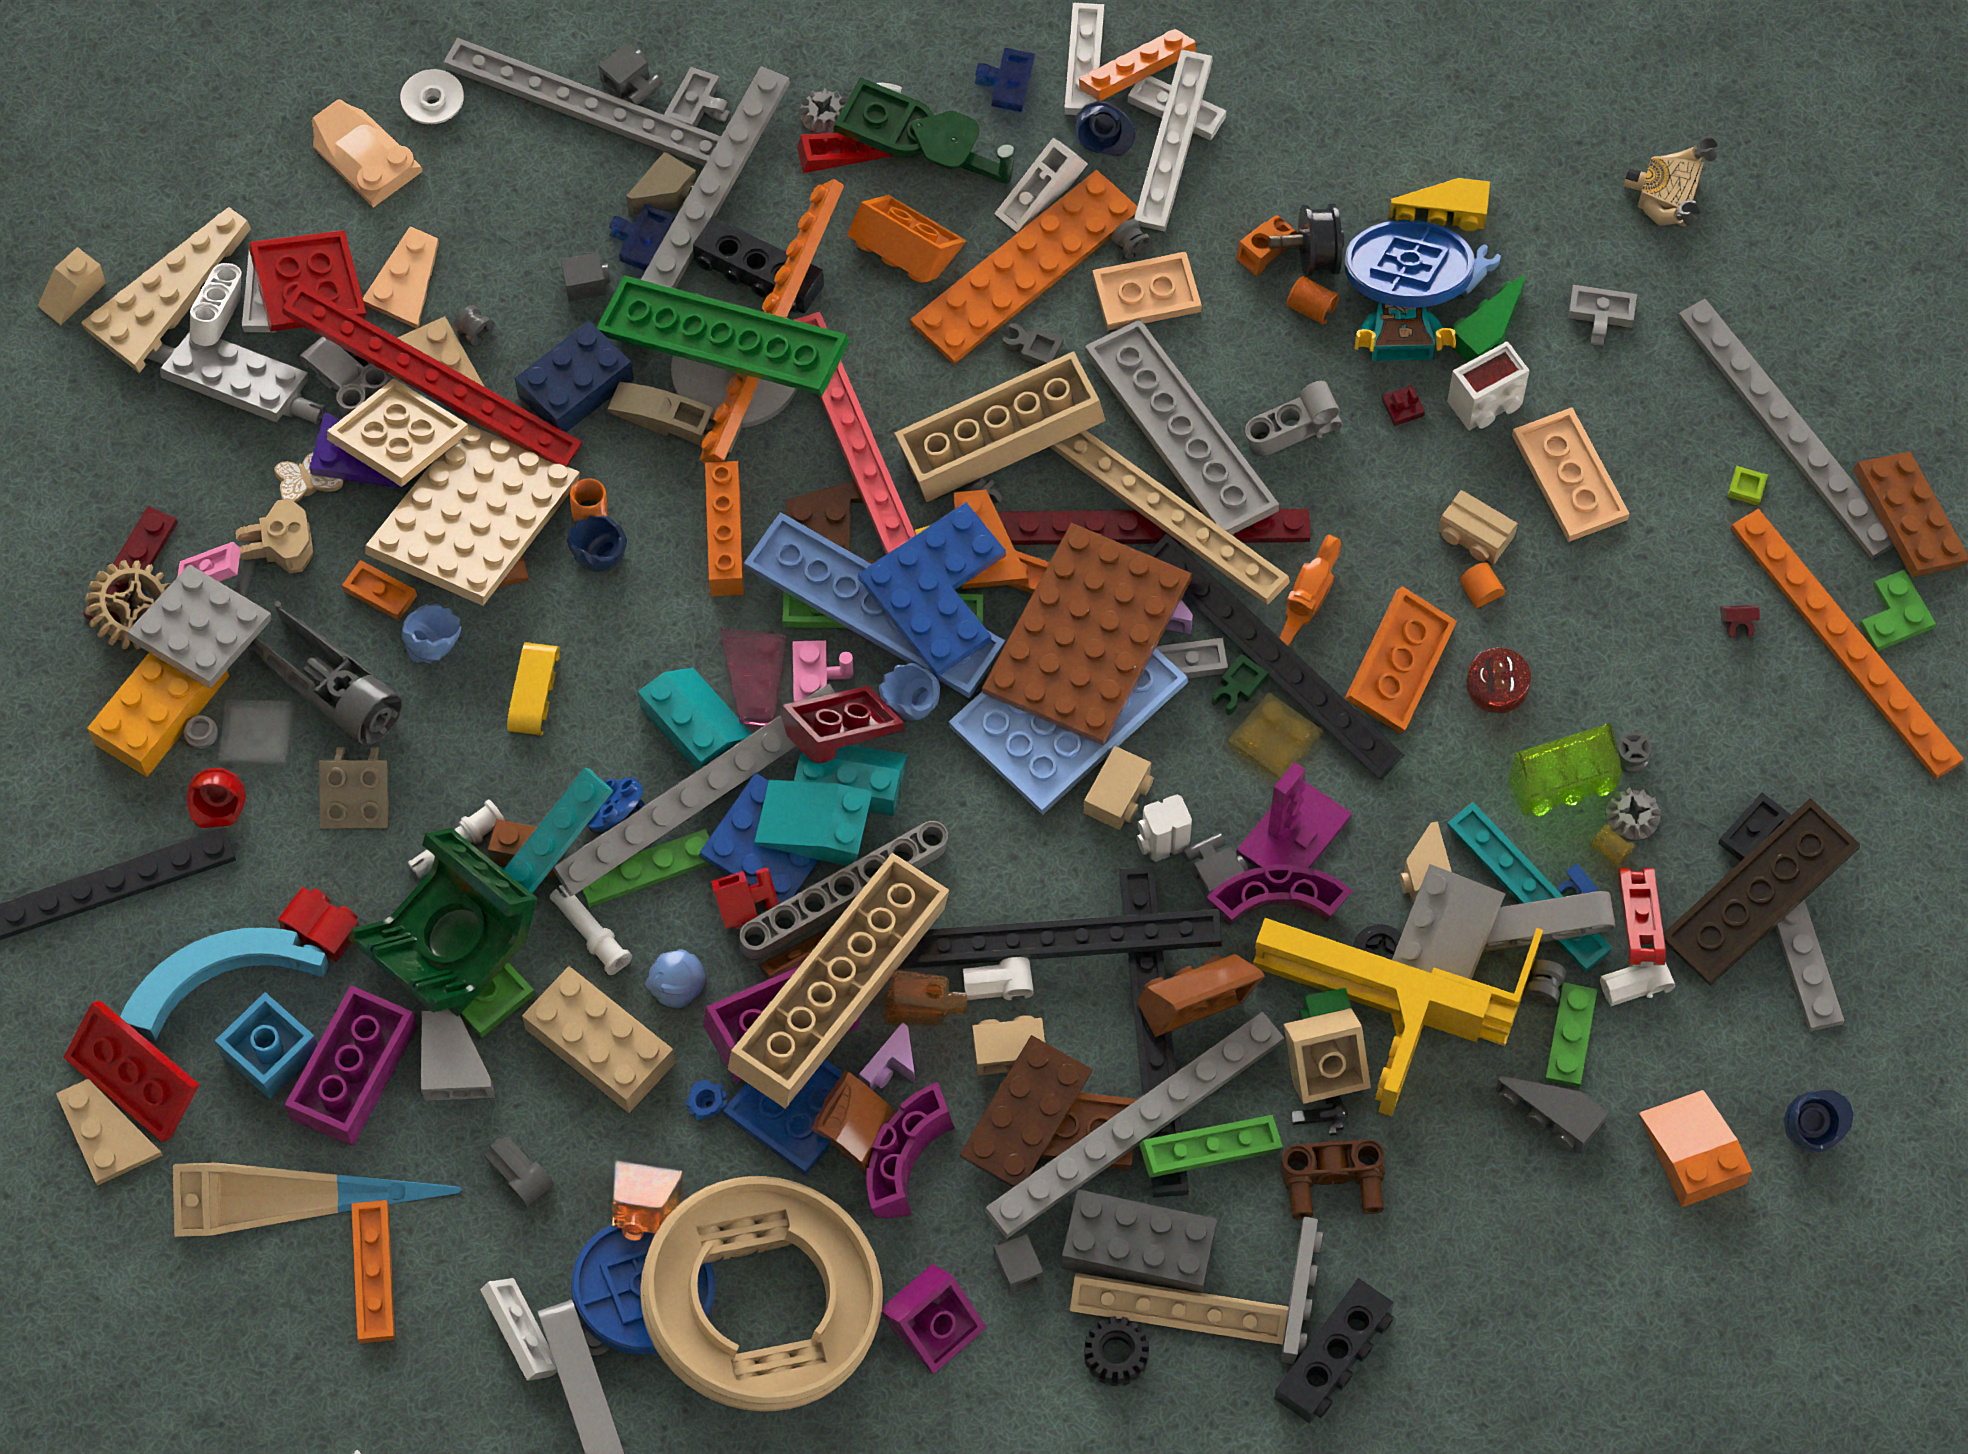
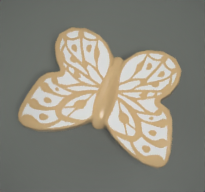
M313 452L304 458L302 464L297 465L288 461L280 462L274 469L276 477L282 481L280 484L281 499H292L295 503L301 500L303 496L312 495L316 490L324 492L339 490L343 486V479L310 474L309 466Z

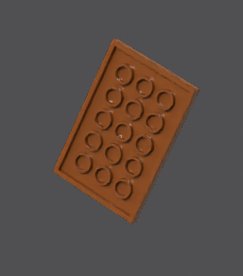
M1071 523L982 687L983 694L1104 746L1191 582L1192 573Z

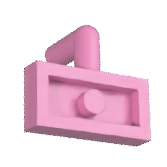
M230 542L182 560L179 563L178 576L189 564L218 582L236 576L238 574L241 548L234 542Z
M826 640L793 641L794 702L804 700L825 686L827 680L852 678L854 674L852 654L849 652L841 653L839 656L840 666L827 667Z

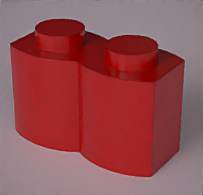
M302 887L278 918L280 928L297 932L301 942L321 949L326 957L337 963L352 943L349 941L351 928L359 926L358 916L345 906L337 908L329 904L330 899L320 890L313 888L310 891Z

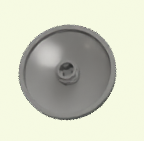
M673 355L671 375L676 394L713 407L712 413L715 414L717 408L726 399L728 394L726 392L727 384L737 373ZM760 379L740 423L742 428L764 423L778 415L791 402L797 389Z

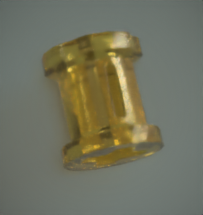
M1608 823L1596 834L1589 847L1593 850H1600L1613 861L1612 865L1617 869L1631 855L1636 845L1623 840L1613 831V826Z

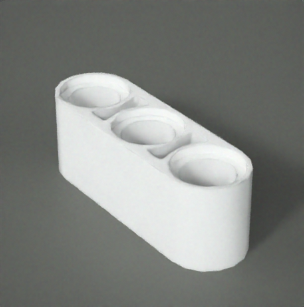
M223 263L215 266L190 311V338L195 344L200 346L215 344L220 339L241 299L242 272L236 265Z

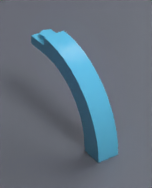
M262 927L221 932L189 944L160 963L136 988L126 1003L120 1017L145 1039L156 1041L166 1019L177 1004L188 993L212 977L237 968L270 965L295 969L325 978L329 963L321 949L312 945L301 947L297 932Z

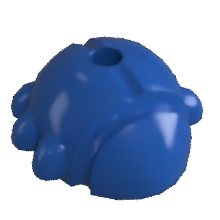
M701 1080L692 1086L689 1092L690 1096L685 1102L686 1106L690 1108L689 1114L695 1116L697 1121L713 1118L714 1115H718L722 1109L727 1107V1102L725 1101L727 1093L723 1091L721 1083L716 1085L711 1081ZM709 1103H713L711 1107H707Z

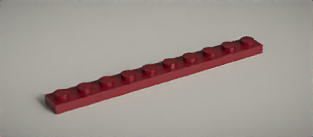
M1279 509L1278 512L1232 534V536L1242 543L1310 542L1309 509ZM1136 510L997 511L1012 545H1059L1071 523L1121 544H1157L1167 533ZM1172 537L1178 544L1181 543L1174 537Z

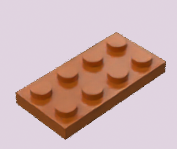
M1402 586L1397 589L1344 699L1397 733L1404 732L1457 621Z

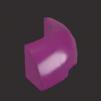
M1272 864L1244 873H1238L1216 887L1206 897V900L1212 909H1219L1220 918L1229 926L1244 914L1270 905L1299 907L1318 915L1327 922L1348 899L1353 890L1331 875L1316 869L1292 866V864Z
M938 1082L921 1089L900 1105V1110L887 1124H883L872 1146L873 1152L869 1168H867L866 1185L871 1209L877 1217L889 1219L912 1214L908 1200V1183L915 1161L924 1148L934 1139L955 1129Z

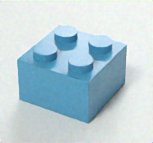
M266 992L215 1040L221 1056L269 1099L308 1063L318 1045L315 1036Z

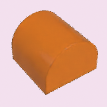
M1486 562L1471 567L1460 578L1459 583L1475 608L1505 595L1504 587Z

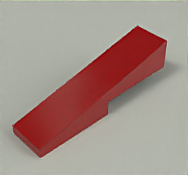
M839 133L801 134L797 145L803 173L893 157V155Z

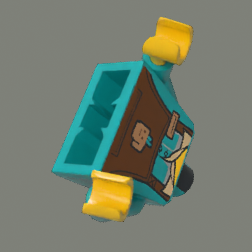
M1378 303L1377 312L1369 314L1357 331L1354 349L1358 350L1359 347L1369 348L1370 352H1372L1371 361L1433 360L1435 343L1437 351L1442 350L1444 345L1456 348L1455 331L1451 328H1444L1433 313L1427 312L1426 307L1408 308Z

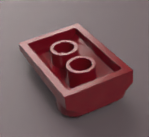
M869 686L785 704L782 706L781 719L787 737L805 756L815 763H826L836 757L837 748L907 731L903 727L904 722Z

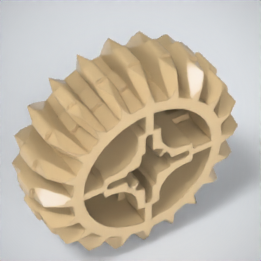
M126 560L120 562L119 569L114 564H109L106 568L107 573L103 571L97 573V581H91L88 586L91 593H87L85 596V601L92 604L87 606L85 613L95 616L89 623L90 627L100 625L102 628L97 634L98 637H104L107 633L111 636L109 644L114 645L117 639L121 640L122 649H127L130 644L127 631L133 626L136 618L141 617L171 585V583H160L164 577L163 572L158 573L156 576L151 574L153 570L152 564L148 565L145 570H141L139 560L134 561L132 568H129ZM122 582H129L125 592H115L113 595L106 594V590L111 586ZM141 586L151 594L153 599L146 597L142 593ZM132 594V606L136 608L130 615L131 609H129V603H127L126 601ZM108 611L119 615L121 624L115 621ZM133 643L136 650L141 649L140 646Z

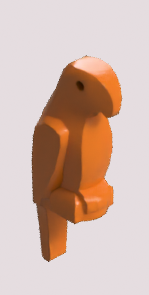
M1332 535L1325 537L1316 558L1311 563H1304L1294 584L1293 591L1290 592L1287 598V621L1279 638L1288 646H1290L1301 627L1308 624L1314 617L1332 587L1335 577L1332 574V569L1340 555L1342 546L1341 540Z

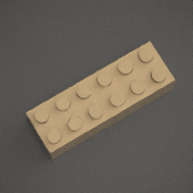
M1073 351L895 432L901 452L927 503L1106 420L1100 400Z

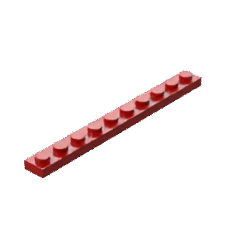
M300 283L282 307V314L520 448L533 452L549 462L568 467L581 448L582 441Z

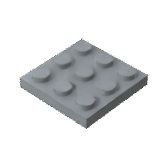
M189 564L127 631V636L131 642L210 689L269 624L271 613Z

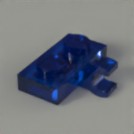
M1004 48L1000 68L985 63H978L975 84L989 87L995 85L991 106L1022 112L1035 61V54Z
M647 204L644 205L635 224L621 217L614 216L609 225V228L612 229L609 236L623 241L626 240L619 254V261L646 271L671 227L675 216Z

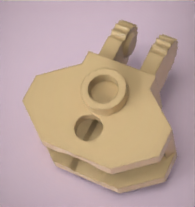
M292 499L276 501L268 515L259 518L260 524L248 525L236 530V539L240 542L262 540V542L242 545L240 547V559L242 560L266 557L268 562H276L291 574L303 572L314 556L311 530L307 522L306 511Z

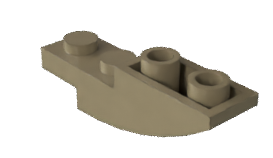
M619 382L607 409L608 413L667 437L671 433L700 446L708 432L712 431L715 424L713 419L714 413H712L713 407L675 393L634 383ZM741 424L726 455L728 458L741 431Z

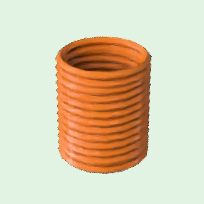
M1301 276L1290 291L1287 307L1323 325L1327 322V319L1324 320L1327 309L1328 312L1331 310L1330 314L1334 312L1339 300V294L1330 289L1328 290V288L1317 284V282L1314 283V281L1305 276Z
M582 479L572 486L570 502L574 521L587 519L589 515L607 516V497L603 484L595 479ZM586 500H594L598 502L596 505L593 506L579 505L581 502Z

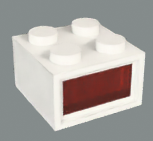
M1507 341L1453 370L1447 402L1468 430L1477 426L1485 428L1495 420V416L1504 411L1507 414L1513 413L1522 405L1530 370Z

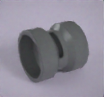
M1536 960L1531 969L1533 978L1532 981L1527 983L1524 996L1532 1002H1540V1004L1549 1007L1556 1006L1560 997L1558 988L1565 981L1566 969L1553 961Z

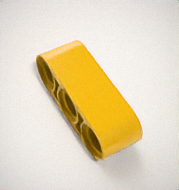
M530 642L524 643L508 713V732L543 735L541 725L542 720L547 718L550 703L547 701L549 690H552L556 675L554 664L555 660L559 661V646Z

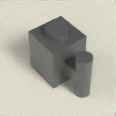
M627 43L598 65L601 82L620 99L625 98L633 91L634 93L627 97V100L636 105H639L663 86V81L657 75L646 81L649 78V61L640 50L635 51Z
M1220 833L1182 850L1187 862L1199 857L1201 859L1194 863L1193 876L1205 898L1227 879L1238 873L1249 871L1241 855L1236 857L1231 846L1217 853L1215 852L1216 849L1225 846L1224 839Z

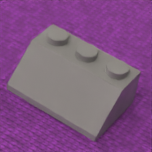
M1429 864L1392 960L1432 973L1433 967L1472 980L1505 893Z

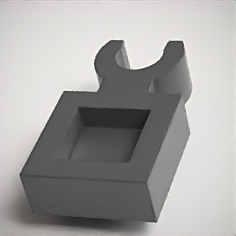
M1014 323L1010 324L1009 333L1018 338L1009 339L1004 337L1002 339V346L1006 350H1022L1021 359L1037 366H1042L1055 360L1063 347L1064 338L1036 327L1033 328L1031 334H1028L1022 326Z

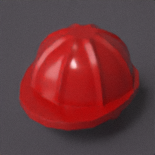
M207 768L194 775L188 784L186 796L187 809L191 820L200 828L231 826L238 819L246 800L245 786L238 776L224 768Z

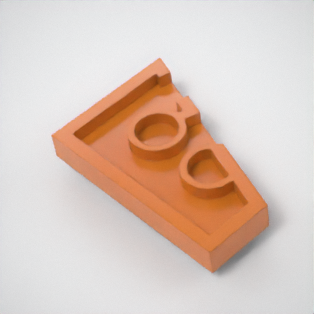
M987 490L954 492L955 509L967 502L1006 550L1004 558L964 583L962 589L1029 583L1027 574Z

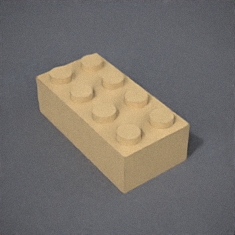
M570 966L522 1015L525 1029L628 1113L635 1108L676 1063L674 1051L669 1045Z

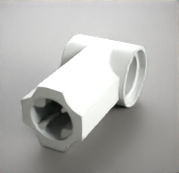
M1025 957L1007 958L1002 960L999 965L963 969L966 1000L1002 996L1006 1000H1012L1011 997L1024 995L1026 999L1034 994L1030 961Z
M1641 962V965H1633L1603 975L1600 978L1603 993L1610 1006L1644 995L1647 998H1652L1654 993L1663 990L1665 993H1668L1675 987L1666 962L1665 965Z

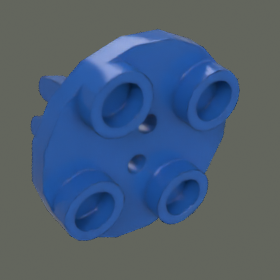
M628 777L618 782L611 778L605 782L613 792L587 824L591 831H607L622 821L631 811L636 812V810L645 806V803L641 800L643 787L636 778Z

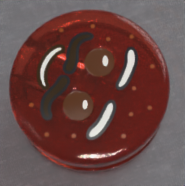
M1498 647L1487 649L1478 654L1470 665L1467 677L1468 694L1472 701L1485 711L1491 713L1513 711L1527 697L1531 682L1530 668L1525 659L1513 650Z

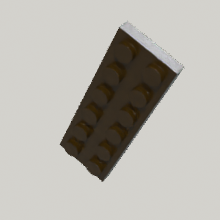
M1809 798L1663 933L1664 942L1709 986L1713 985L1858 851L1860 843L1817 803Z

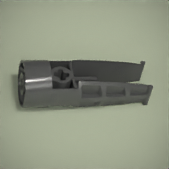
M276 601L274 605L281 621L337 669H332L319 657L308 659V665L304 668V672L320 684L316 687L313 681L257 638L247 647L249 652H255L292 689L360 744L370 746L379 742L392 730L400 718L403 709V698L348 653L332 643L327 637L322 636L305 622L286 612L281 602ZM332 700L336 707L335 709L328 704Z

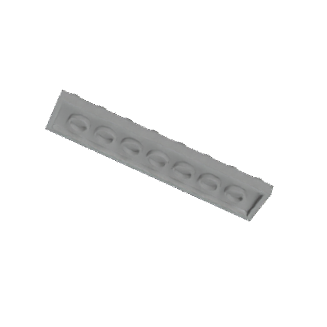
M1140 319L1085 346V355L1207 518L1232 535L1279 511L1277 500Z

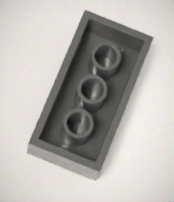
M1077 1189L1062 1254V1268L1105 1278L1202 1293L1216 1232L1217 1219Z

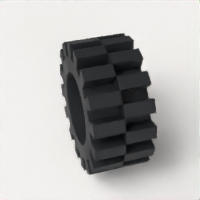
M1113 1316L1106 1323L1104 1319L1100 1320L1096 1328L1093 1326L1089 1330V1336H1086L1084 1348L1086 1367H1089L1093 1377H1099V1381L1104 1384L1106 1381L1111 1382V1386H1117L1118 1383L1122 1382L1123 1385L1130 1384V1380L1133 1378L1137 1380L1140 1377V1373L1146 1369L1149 1358V1341L1146 1340L1145 1331H1140L1139 1324L1135 1321L1129 1324L1128 1318L1122 1317V1321H1116V1316ZM1111 1340L1124 1341L1130 1348V1357L1121 1364L1110 1363L1103 1356L1102 1350L1105 1344Z

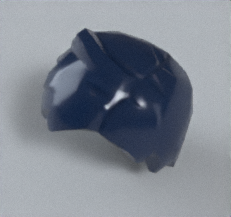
M589 515L587 519L576 520L575 527L568 529L566 541L574 559L584 569L592 572H601L615 566L622 560L627 547V538L622 527L611 518L604 515L600 517Z

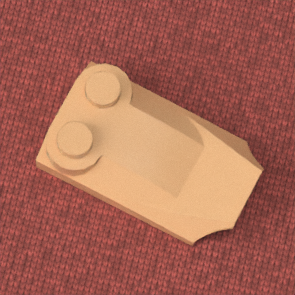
M336 100L311 120L314 133L313 148L373 208L422 172V167L414 160L410 149L400 146L363 110L353 107L342 100Z

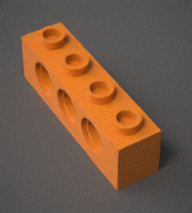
M738 461L705 463L710 593L711 596L744 595Z

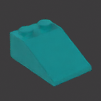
M769 780L754 845L848 866L854 863L858 857L872 791L836 783Z

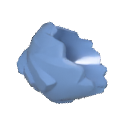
M438 603L426 604L407 616L402 627V640L413 662L431 664V662L440 661L441 658L450 652L462 628L459 626L460 618L453 615L450 608H442Z
M915 663L895 666L894 671L884 674V683L879 685L880 698L902 720L920 721L924 719L936 707L939 701L940 684L931 670Z
M678 949V951L660 954L649 970L645 986L657 998L659 1003L671 1008H684L702 992L706 983V972L701 961L694 954Z

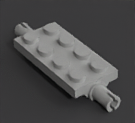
M189 332L178 347L173 348L162 344L156 352L151 351L145 358L163 364L160 368L161 378L274 422H277L282 415L288 417L294 415L319 425L321 421L318 419L322 420L324 412L326 413L325 405H320L301 397V390L308 382V372L219 339L210 346H200L191 341Z

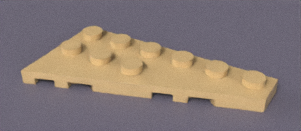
M228 207L81 322L83 328L93 338L140 373L146 365L144 359L151 351L156 352L162 345L161 337L168 329L175 328L194 304L201 291L200 287L208 279L213 268L224 257L231 256L249 233L251 227L248 221Z

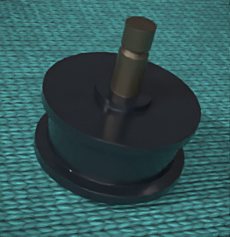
M1330 203L1327 209H1310L1309 205H1302L1299 212L1298 234L1282 235L1281 237L1269 236V249L1299 247L1302 270L1305 276H1312L1313 271L1330 270L1333 275L1339 274L1342 265L1344 232L1341 228L1337 205Z

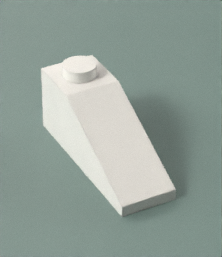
M1052 138L994 214L1018 233L1068 190L1088 163L1066 145Z

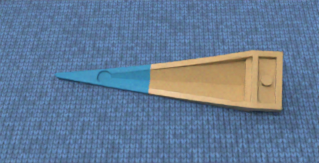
M216 1162L174 1164L175 1237L211 1236L352 1211L351 1203L387 1200L388 1204L457 1194L462 1189L457 1186Z

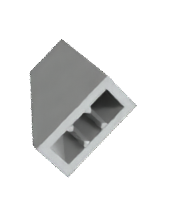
M449 1009L434 1013L432 1011H422L421 1091L424 1101L495 1098L492 1080L460 1015L457 1017Z

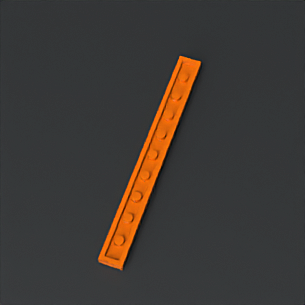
M833 179L822 185L819 184L813 190L810 196V201H812L810 208L804 213L798 223L799 233L786 250L788 258L785 265L775 275L774 282H776L774 290L766 297L762 305L765 313L787 318L844 188V185ZM740 373L731 378L726 387V392L728 393L726 399L714 414L715 424L712 431L708 432L702 441L701 448H703V451L699 458L700 461L707 463L725 460L760 379Z
M1759 508L1732 524L1731 530L1933 778L1936 780L1962 764L1964 758Z

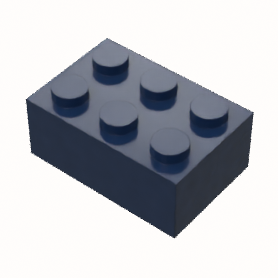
M588 320L514 379L518 397L541 419L564 432H568L614 395L619 382L630 383L634 380L631 361Z

